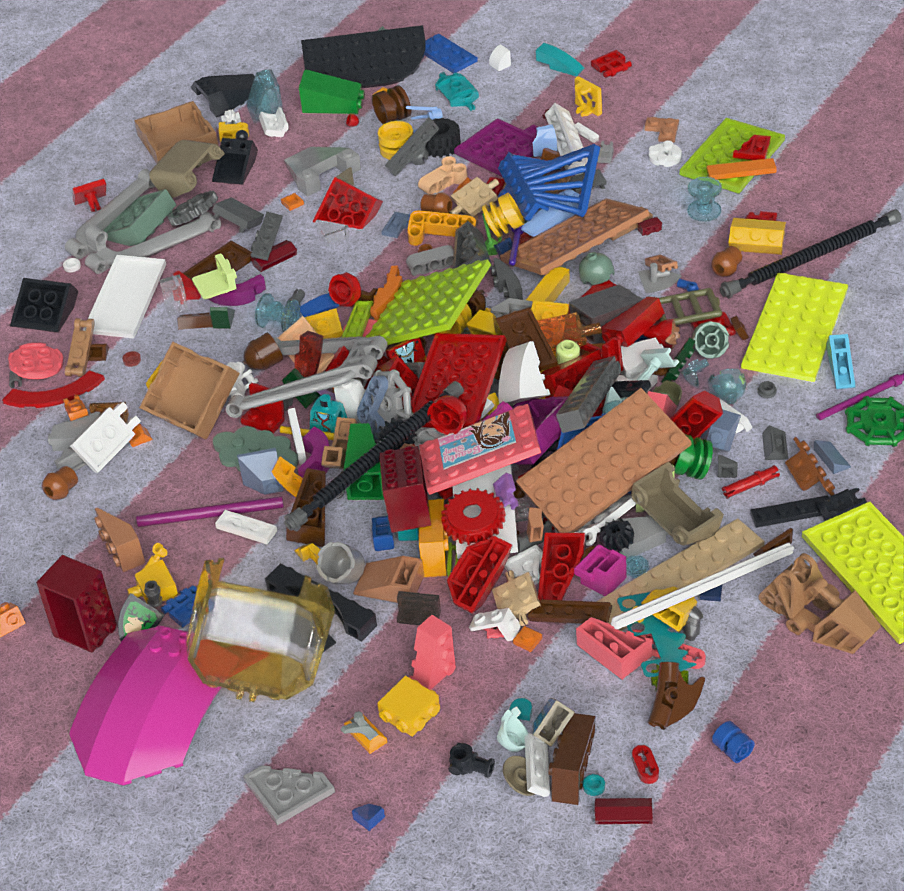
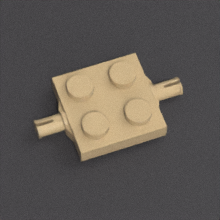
M476 177L451 195L457 207L451 210L450 214L463 212L468 216L474 217L482 211L483 205L487 204L489 206V202H494L498 199L497 194L492 191L493 188L499 185L498 180L494 179L489 184H486Z
M509 570V573H505L507 582L492 589L497 609L509 608L513 615L519 619V624L525 626V624H528L526 614L540 606V601L531 574L527 572L515 578L514 572Z

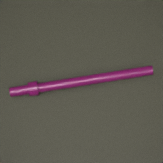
M904 373L893 375L889 380L817 413L816 418L821 421L860 402L864 396L871 397L892 386L897 387L901 385L904 381Z

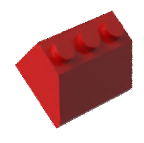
M704 390L690 398L670 419L684 434L691 435L694 440L696 437H700L723 415L720 399Z

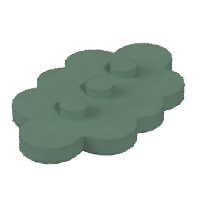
M246 426L239 428L235 433L221 432L213 438V447L219 452L221 464L226 467L236 466L238 471H240L237 455L276 448L277 458L282 457L295 467L298 465V456L296 452L291 450L290 440L285 436L274 437V434L267 430L257 431L253 427Z

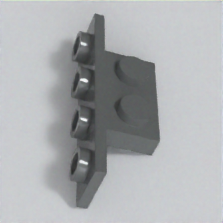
M266 212L260 231L257 230L256 241L252 243V257L268 261L283 215Z

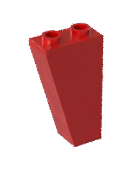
M648 296L600 327L605 343L616 337L620 339L621 346H631L665 314L660 299Z

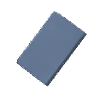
M814 441L813 450L833 474L851 468L831 442Z

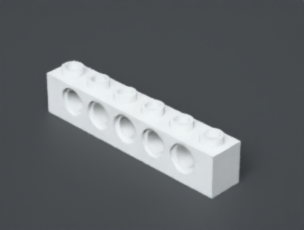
M554 103L545 113L548 125L552 124L554 127L557 148L560 156L583 148L570 112ZM583 158L581 162L576 161L570 166L566 165L564 167L568 170L585 166L588 158Z

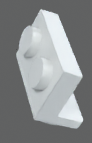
M278 107L276 114L260 112L259 119L265 135L283 137L284 133L288 130V122L282 108Z

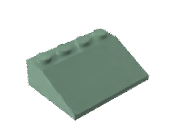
M166 189L139 196L103 230L108 234L107 240L126 246H134L145 242L146 238L155 232V228L164 222L163 219L173 212L172 209L176 206V203Z

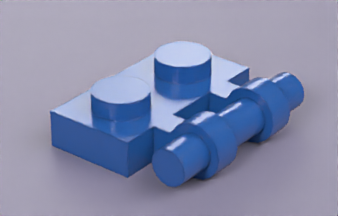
M192 585L188 589L184 588L181 590L180 594L174 599L170 598L167 600L166 604L161 607V611L164 614L169 612L170 618L183 628L214 606V602L201 589L197 591V588Z

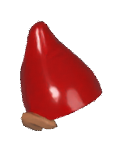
M667 319L657 325H653L643 335L648 339L656 337L659 344H662L664 348L674 349V346L677 344V338H680L678 333L680 328L676 327L675 319Z

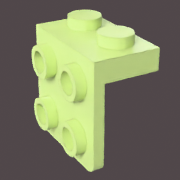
M221 253L215 255L216 270L192 278L195 287L203 299H209L236 289V272L234 268L231 269L229 260L225 259Z

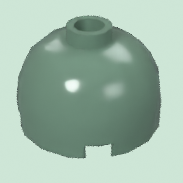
M590 252L579 264V276L583 284H586V282H591V285L600 284L609 280V275L615 274L611 259L602 253Z
M711 321L701 323L692 333L691 338L696 341L693 348L702 357H720L729 347V333L720 323Z

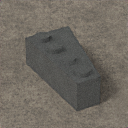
M469 221L456 229L453 268L486 259L491 264L483 234Z

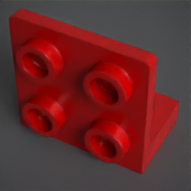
M252 382L249 384L250 395L271 389ZM283 400L249 409L241 417V424L261 431L267 430L274 434L285 421Z

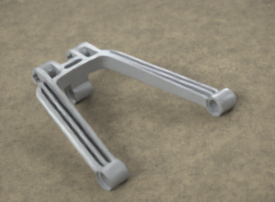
M143 169L139 172L137 180L79 227L76 231V238H71L66 242L65 250L77 259L87 256L85 265L96 274H101L111 268L116 255L149 257L207 231L214 232V230L220 228L221 220H216L214 215L205 212L199 219L123 251L115 252L107 248L105 243L108 239V234L103 229L149 188L155 187L150 180V171Z
M381 336L280 341L278 338L273 337L282 355L336 353L342 346H345L350 353L338 368L249 396L234 395L226 406V412L230 417L238 418L244 410L336 387L352 379L359 380L362 386L365 387L377 367V360L383 356L388 343Z

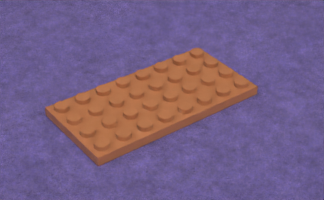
M605 198L589 207L584 217L574 215L520 244L514 266L540 275H546L550 270L562 266L564 262L575 259L577 255L588 252L593 246L600 245L604 240L615 237L622 230H627L633 224L642 222L644 218L650 216L649 211L642 207ZM511 250L500 255L501 261L509 264Z
M640 388L516 480V483L537 508H542V514L558 533H575L631 491L633 483L671 461L692 444L691 440L649 395Z

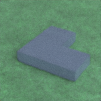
M394 212L381 231L382 235L398 238L404 228L408 229L410 214Z

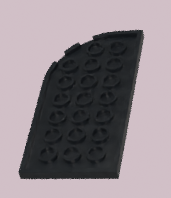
M423 25L301 40L305 70L361 83L362 88L386 86L404 81L406 77L410 74L413 75L420 67L419 65L424 58L426 50Z

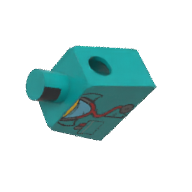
M328 394L321 395L310 411V430L316 427L323 432L335 433L337 417L347 418L343 404L332 401L331 396Z

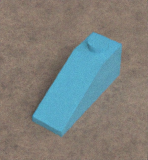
M848 334L829 335L826 345L836 389L855 388Z

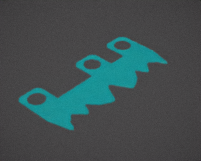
M650 592L618 598L617 602L620 610L627 612L632 609L622 605V602L626 599H632L636 602L635 606H641V602ZM655 616L645 617L644 621L641 622L645 626L642 632H634L631 629L633 624L638 623L637 621L626 626L628 631L634 633V636L652 634L660 659L641 663L646 677L659 676V671L657 673H650L646 670L647 665L651 663L659 665L660 662L679 663L680 671L697 665L696 663L683 660L682 658L688 651L678 649L684 643L686 634L668 631L670 626Z

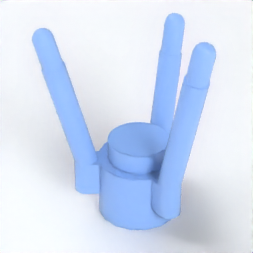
M406 106V109L429 111L426 115L411 117L412 120L428 117L432 120L443 118L440 108L437 109V106Z

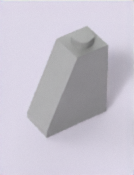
M100 412L88 414V416L54 425L51 434L48 435V443L52 445L53 451H64L71 448L70 445L101 415Z
M651 516L622 519L631 524L635 533L633 544H629V549L623 548L621 552L618 550L620 554L626 556V560L666 543V535H669V533Z

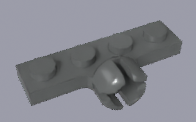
M428 117L386 163L385 167L391 174L397 176L410 161L414 165L425 163L422 158L424 157L427 160L429 156L425 145L439 130L435 122Z

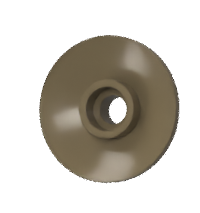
M521 756L509 757L503 764V775L512 789L522 795H535V793L527 791L526 758Z

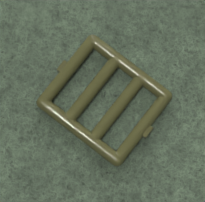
M711 288L659 298L661 304L672 302L678 317L674 318L676 325L716 318L722 315L719 306L720 300L718 297H715ZM707 295L713 311L703 313L697 297ZM690 299L695 314L685 316L679 301ZM665 314L659 319L660 322L667 320Z

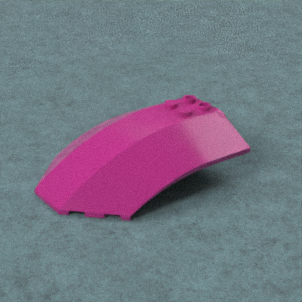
M156 626L128 633L93 680L69 732L85 776L124 786L132 783V779L141 776L148 778L162 773V769L171 766L175 768L183 766L184 758L202 718L221 687L238 665L239 659L210 642L202 635L165 626Z

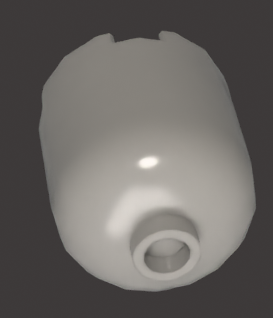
M330 542L324 545L318 552L319 558L316 568L324 580L339 584H351L359 580L363 575L365 560L356 548L341 542Z

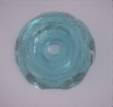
M630 556L626 560V572L632 578H637L649 570V563L643 556Z

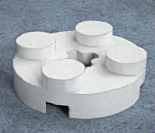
M667 140L649 148V160L657 166L664 165V167L676 165L682 157V150L677 145H674L672 141Z

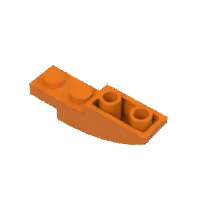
M398 265L391 266L390 272L387 273V283L384 284V288H378L377 294L374 295V305L370 309L374 320L380 318V314L385 311L387 304L394 300V294L401 287L403 279L400 276Z

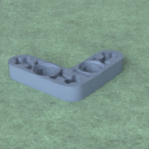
M384 375L371 378L357 409L359 421L370 424L375 440L378 439L375 433L381 431L379 426H385L384 419L377 412L388 389V380Z

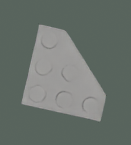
M262 765L243 776L244 782L277 826L335 793L334 786L322 772L308 774L302 773L301 770L284 768L283 770L271 769V766Z

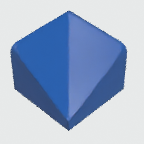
M369 803L352 810L353 819L368 831L385 817L384 809L381 806Z

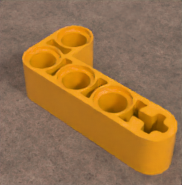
M420 210L413 211L410 215L407 229L408 243L413 246L422 244L425 234L455 237L456 229L467 221L476 227V220L473 216Z

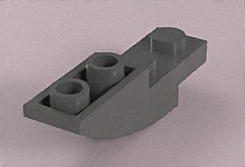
M493 258L494 265L491 268V274L495 276L493 277L494 287H498L499 293L503 292L504 297L523 300L522 287L516 274L503 261Z

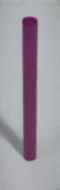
M281 496L137 515L136 520L138 527L219 517L225 510L242 514L284 508V503Z

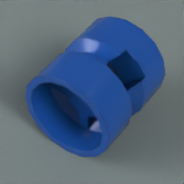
M727 721L720 725L712 737V742L721 751H724L734 763H739L748 757L755 746V742L747 734L742 733L741 729L732 721Z

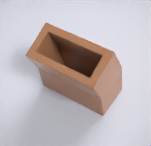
M529 507L527 525L529 542L542 541L544 529L541 518L542 508Z

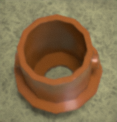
M443 192L436 195L424 194L420 202L421 211L450 214L453 206L452 199Z
M727 246L723 251L717 252L711 261L713 272L721 277L733 275L737 270V265L742 261L741 251L734 246Z
M63 466L55 473H48L42 482V490L52 500L66 498L69 493L68 491L77 485L78 476L73 469Z

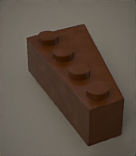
M306 469L291 513L298 507L302 508L305 504H310L313 501L312 496L326 485L325 471ZM317 507L313 510V514L307 518L308 521L300 526V530L291 531L286 527L287 541L302 544L313 543L318 547H323L325 545V507Z
M574 713L563 729L562 734L558 736V748H555L553 753L554 762H550L548 775L552 776V802L579 805V790H582L584 771L586 772L588 759L594 740L596 716Z

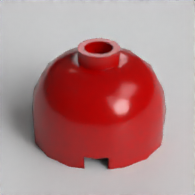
M451 395L441 396L429 406L427 412L428 416L431 415V425L437 431L446 435L449 433L457 434L464 427L468 417L465 404L459 398Z

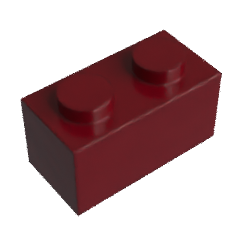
M658 217L638 223V231L642 236L662 230V222Z

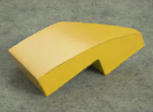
M313 543L294 550L303 562L311 558L318 565V552L321 549Z

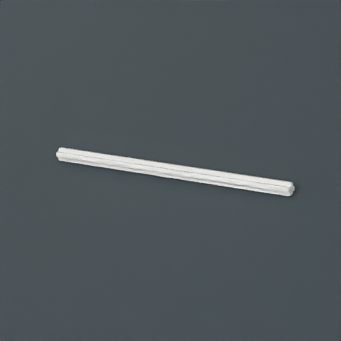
M785 543L612 618L611 626L618 630L791 555L794 547L790 543Z

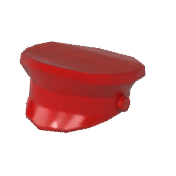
M346 272L337 274L330 280L328 288L330 297L340 306L352 307L361 297V286L354 275Z

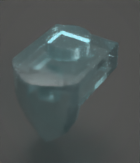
M706 358L701 361L696 359L688 364L689 367L681 371L685 380L695 388H699L697 373L709 366Z

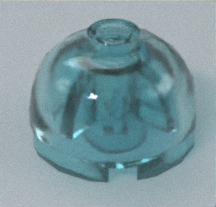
M739 369L721 370L720 375L716 377L714 374L711 375L707 382L710 393L727 404L735 403L744 395L746 390L745 374H741Z

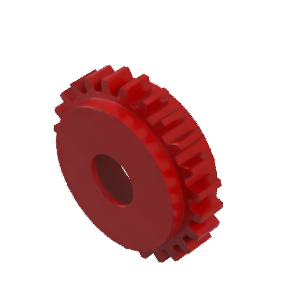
M470 488L466 492L462 490L459 495L454 494L453 499H448V504H444V510L441 511L444 531L447 532L448 537L452 536L453 541L459 539L460 544L467 542V545H470L471 543L487 540L494 534L498 535L499 529H503V523L506 521L503 502H500L499 497H494L493 492L488 494L486 489L480 491L479 488L476 490H471ZM469 505H478L481 508V513L474 518L465 516L463 511Z

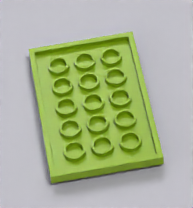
M725 118L680 168L679 175L740 194L754 176L709 180L706 171L707 166L752 161L749 159L733 158V151L735 149L740 150L742 144L753 135L771 136V143L766 159H769L785 141V135Z

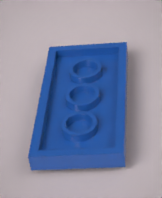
M440 34L425 40V56L453 74L478 62V57Z

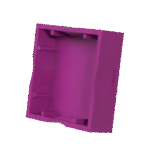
M569 396L545 399L532 398L516 403L512 407L514 409L517 406L529 405L541 453L513 464H534L561 436L562 430L556 414Z

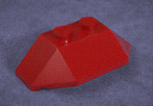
M492 536L487 540L466 547L447 579L454 605L473 614L484 604L504 570L513 546L512 544Z

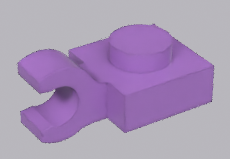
M506 472L493 483L496 497L500 498L503 506L506 507L510 504L511 509L514 510L519 505L518 500L512 494L516 488L512 474Z

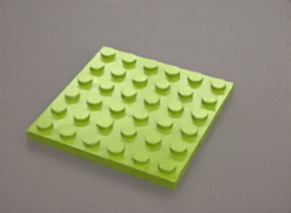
M477 260L472 264H462L457 268H448L443 272H434L428 276H419L413 280H405L394 294V300L387 304V308L380 314V318L365 337L381 336L386 339L388 345L450 330L490 268L489 260Z

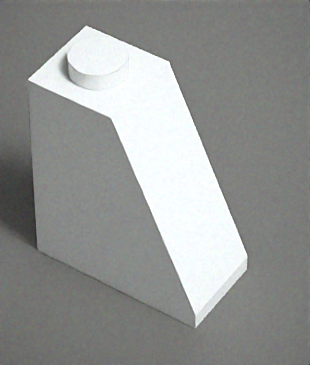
M655 337L635 342L629 347L621 346L623 371H621V374L626 376V378L634 379L647 368V364L640 354L644 350L661 349L663 345L659 344Z
M352 379L345 384L334 387L335 399L343 404L347 418L356 419L357 423H361L357 417V409L365 392L361 382Z

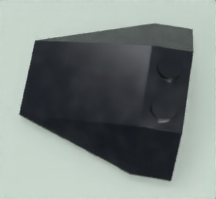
M253 74L207 76L194 81L191 89L197 96L203 94L208 100L210 111L216 118L224 115L225 111L234 110L237 106L243 105L249 98H254L266 90Z

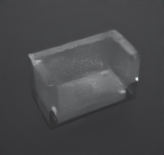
M180 274L160 279V286L168 315L189 311Z

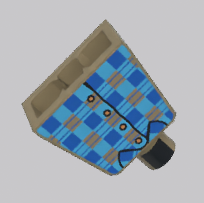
M550 698L533 723V735L552 747L575 711L557 699Z

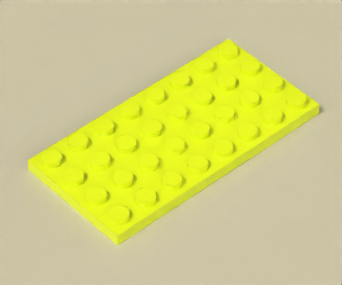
M777 273L745 353L741 368L815 382L827 349L828 337L832 335L848 290V284Z
M867 502L802 531V538L851 592L856 590L876 620L898 644L903 643L904 536L871 502Z

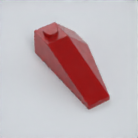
M600 349L540 373L544 374L545 379L543 383L545 389H549L550 395L545 396V398L553 397L558 385L573 391L593 361L602 359Z

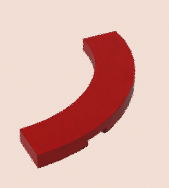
M89 370L76 381L53 390L31 392L13 388L2 401L3 404L24 408L25 406L35 408L63 404V399L67 398L71 401L74 400L75 395L90 392L102 383L105 378L104 375Z

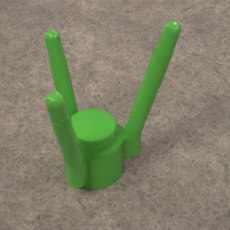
M483 213L482 216L488 238L485 241L489 256L497 255L498 253L494 245L502 241V236L498 238V242L491 238L490 229Z

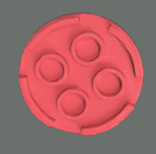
M27 343L19 346V349L9 354L8 364L10 370L20 377L44 379L57 374L62 369L63 355L60 350L48 347L45 343Z

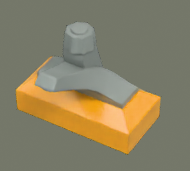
M360 711L355 712L354 717L346 721L340 729L344 734L350 733L369 754L387 743V738Z

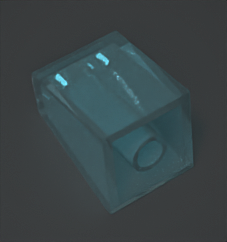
M272 69L262 70L255 75L246 103V108L253 123L260 122V112L276 114L278 107L282 108L283 111L279 84Z

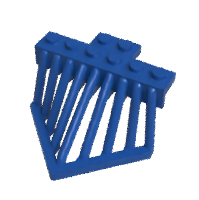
M592 144L548 161L514 155L508 152L498 167L506 183L498 197L509 192L524 219L528 221L533 218L539 208L548 212L549 207L584 217L588 209L600 146ZM583 158H588L585 166L543 176L551 171L561 169L563 166H570L573 162H581ZM579 173H585L582 181L544 184ZM574 188L582 189L579 197L545 192ZM555 201L577 203L578 208Z

